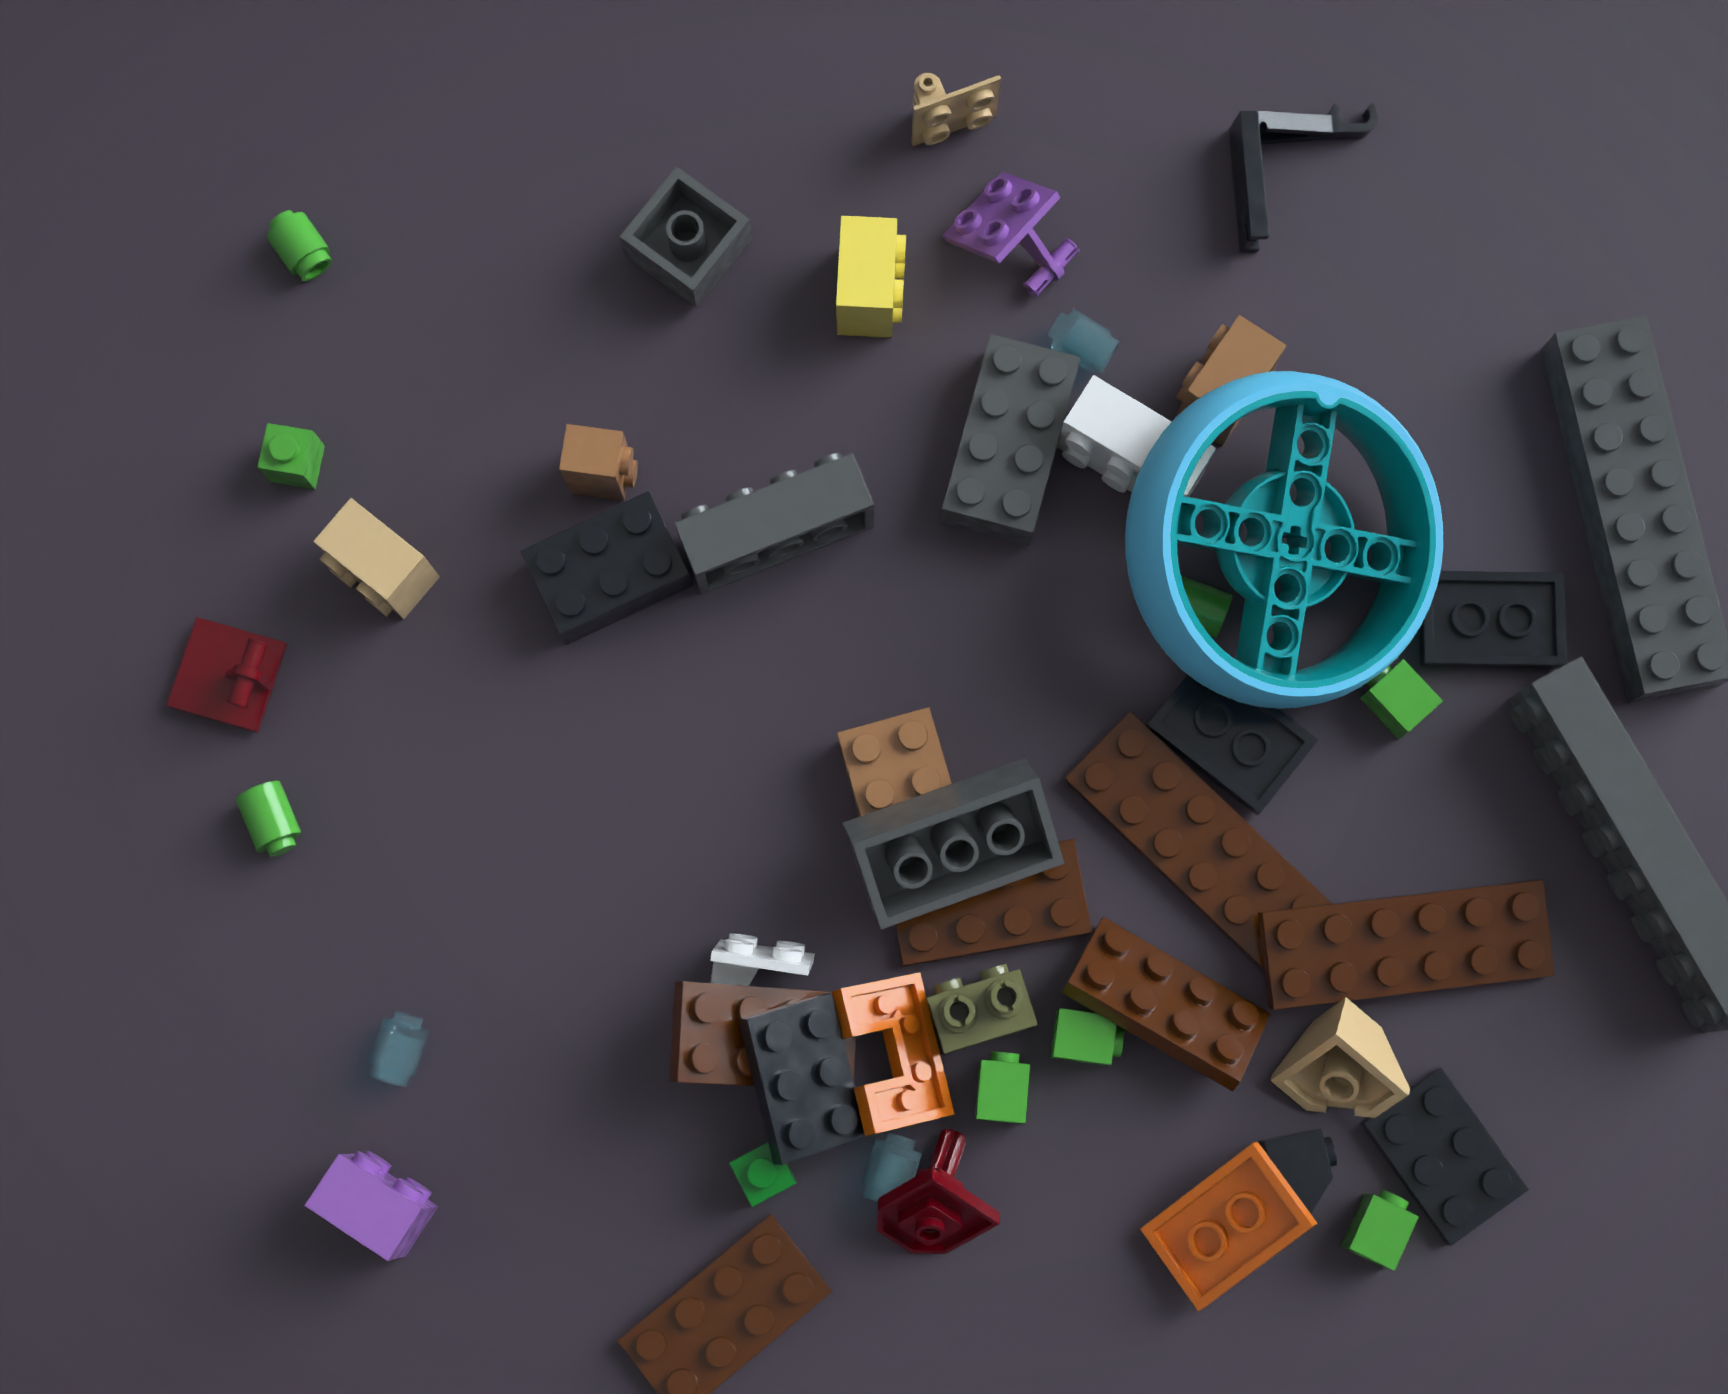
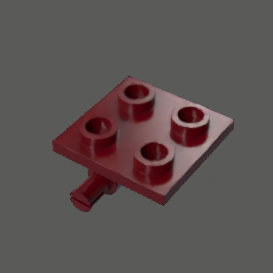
M196 617L166 706L258 733L288 644Z

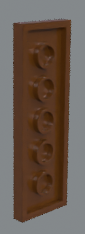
M1131 711L1064 779L1085 802L1264 973L1258 912L1332 904L1330 900Z
M1536 879L1258 912L1269 1009L1273 1010L1340 1002L1345 997L1351 1001L1555 976L1543 880Z

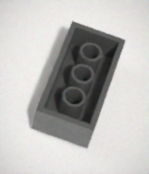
M990 333L943 502L941 523L1030 546L1081 357Z
M840 453L824 456L814 463L815 468L797 474L796 470L783 472L770 480L771 485L756 491H753L751 487L743 488L728 495L726 503L710 509L708 505H700L684 512L682 520L675 522V526L701 595L874 528V503L853 453L843 457Z
M1025 758L842 823L869 906L881 930L1065 864L1040 779Z

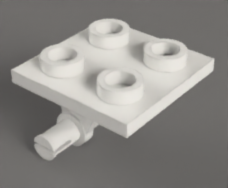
M731 933L729 934V939H720L712 950L710 961L714 962L710 983L749 986L759 968L808 976L814 962L815 953L804 952L805 945L797 942L777 941L776 947L757 945L758 938L755 936Z

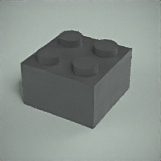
M676 166L619 237L624 255L697 308L752 240V231L748 217Z

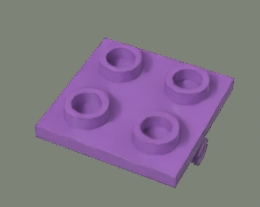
M1001 172L996 178L992 179L985 186L984 191L955 218L954 223L942 235L946 242L999 264L1020 243L1039 265L1036 272L1023 283V287L1026 288L1025 290L1035 298L1039 296L1052 280L1058 281L1065 274L1063 268L1080 252L1073 241L1065 238L1062 244L1050 255L1033 230V227L1061 198L1058 192L1005 172Z

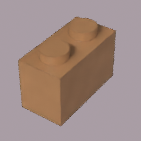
M566 424L559 471L570 494L625 501L627 487L634 488L636 484L638 461L633 460L634 450L628 447L623 431Z

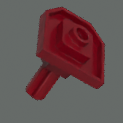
M943 1129L938 1138L929 1168L917 1169L914 1178L878 1198L877 1232L910 1253L947 1254L1000 1224V1212L964 1189L963 1183L954 1178L966 1145L964 1134L951 1129Z

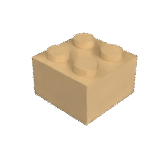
M352 498L347 501L313 541L324 552L319 560L329 568V571L350 588L358 582L359 585L355 589L365 597L366 601L386 617L393 610L401 618L405 619L440 578L420 552Z

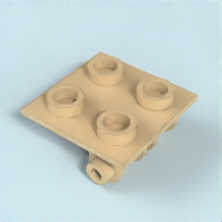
M923 73L919 75L914 82L912 145L916 146L924 142L926 145L937 144L947 139L951 132L968 127L970 130L978 129L991 122L993 117L997 116L1001 76L998 75L946 94L940 79L935 74Z

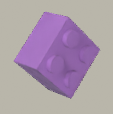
M360 1151L354 1154H338L304 1205L387 1261L406 1257L438 1208L436 1204L428 1200L432 1194L429 1189L409 1177L406 1180L396 1179L388 1173L392 1166L370 1151H366L365 1154Z

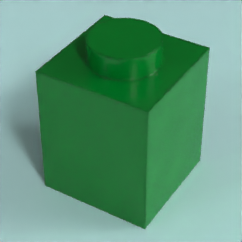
M768 1142L729 1163L752 1207L797 1183L788 1163L784 1165L773 1164Z

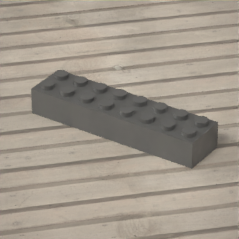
M1647 315L1555 332L1542 347L1541 352L1627 702L1634 703L1721 686L1728 682V635Z
M1581 656L1534 681L1509 698L1508 701L1512 706L1509 709L1510 716L1515 726L1522 733L1527 732L1536 747L1533 753L1539 767L1544 773H1551L1560 788L1558 798L1563 808L1569 815H1575L1585 832L1582 833V838L1587 849L1595 858L1600 857L1608 870L1607 882L1612 892L1618 899H1625L1634 916L1631 918V922L1636 933L1644 942H1650L1659 958L1656 960V965L1661 976L1668 984L1675 985L1684 1000L1681 1003V1008L1687 1020L1695 1028H1700L1702 1033L1728 1030V902Z

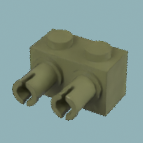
M1002 964L980 971L981 981L963 986L961 978H957L933 986L935 995L927 997V1002L943 1055L1038 1025L1020 969L1009 972L1007 964Z

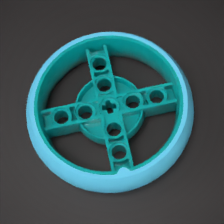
M1271 371L1233 380L1208 392L1183 410L1162 432L1138 473L1131 493L1125 529V556L1132 592L1142 618L1164 652L1181 670L1210 690L1241 703L1276 709L1305 707L1342 697L1362 687L1396 660L1417 633L1430 608L1438 584L1443 554V521L1436 485L1427 462L1408 431L1390 412L1358 389L1325 376L1295 371ZM1276 408L1266 472L1242 484L1234 491L1225 504L1184 496L1188 481L1198 461L1220 433L1251 413ZM1335 428L1358 450L1375 479L1385 511L1387 535L1354 529L1353 519L1347 504L1337 490L1326 482ZM1299 436L1302 437L1304 442V450L1302 455L1299 453L1297 448V440ZM1292 483L1297 491L1294 502L1291 501L1289 496V489ZM1198 514L1202 516L1204 521V527L1200 535L1195 529V519ZM1242 522L1247 529L1244 542L1239 538V527ZM1282 537L1287 538V544L1282 543ZM1327 539L1331 544V552L1328 558L1324 550ZM1177 544L1216 551L1219 566L1226 580L1239 595L1245 598L1236 659L1226 653L1210 637L1194 613L1180 574ZM1369 547L1372 551V561L1370 565L1367 562V551ZM1346 576L1381 582L1368 614L1348 641L1323 661L1296 671L1306 608L1329 597L1341 585ZM1279 578L1282 590L1277 598L1274 592V585ZM1272 626L1274 639L1269 646L1266 634L1268 628Z

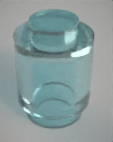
M1076 309L1069 316L1061 313L1048 334V337L1054 340L1051 346L1052 350L1081 357L1080 367L1087 371L1093 368L1099 373L1103 372L1120 343L1119 340L1111 336V330Z
M395 1011L393 1019L383 1017L369 1059V1063L373 1064L369 1074L371 1077L391 1084L407 1086L409 1077L416 1075L430 1032L421 1028L422 1018L400 1011Z
M888 1132L886 1141L876 1138L862 1181L863 1184H866L863 1197L878 1202L879 1197L916 1176L922 1153L913 1150L916 1143L915 1140Z

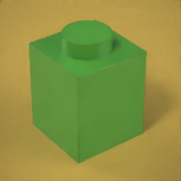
M267 423L257 468L270 482L316 490L325 445L313 430Z
M1404 659L1393 669L1388 666L1383 672L1366 684L1371 689L1360 698L1398 740L1411 731L1443 702Z
M1059 1008L1055 1014L1050 1058L1110 1066L1112 1065V1057H1121L1124 1029L1116 1028L1117 1024L1098 1013Z
M991 1052L990 1061H979L975 1120L1025 1124L1030 1064L1019 1063L1020 1054Z
M1382 1189L1379 1196L1364 1193L1340 1247L1384 1269L1395 1271L1419 1216L1406 1210L1409 1204L1408 1201Z

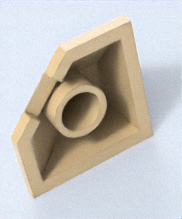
M1346 997L1312 1021L1273 1072L1270 1080L1306 1111L1326 1113L1327 1106L1355 1109V1116L1376 1118L1407 1097L1410 1092V1087L1382 1027Z

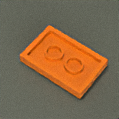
M1257 1141L1242 1150L1140 1228V1230L1199 1312L1318 1223Z

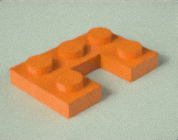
M915 973L832 991L843 1039L882 1031L893 1074L892 1079L854 1088L865 1136L955 1115L921 974Z

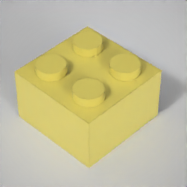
M841 216L836 296L837 335L892 338L893 323H902L904 280L898 279H904L906 235H897V218Z

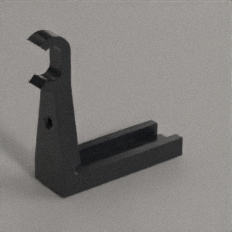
M1335 103L1327 115L1272 111H1240L1229 128L1240 252H1258L1260 249L1259 239H1267L1269 237L1261 145L1326 139H1362L1369 135L1378 122V111L1373 103L1362 115L1365 123H1344L1339 116L1341 108Z

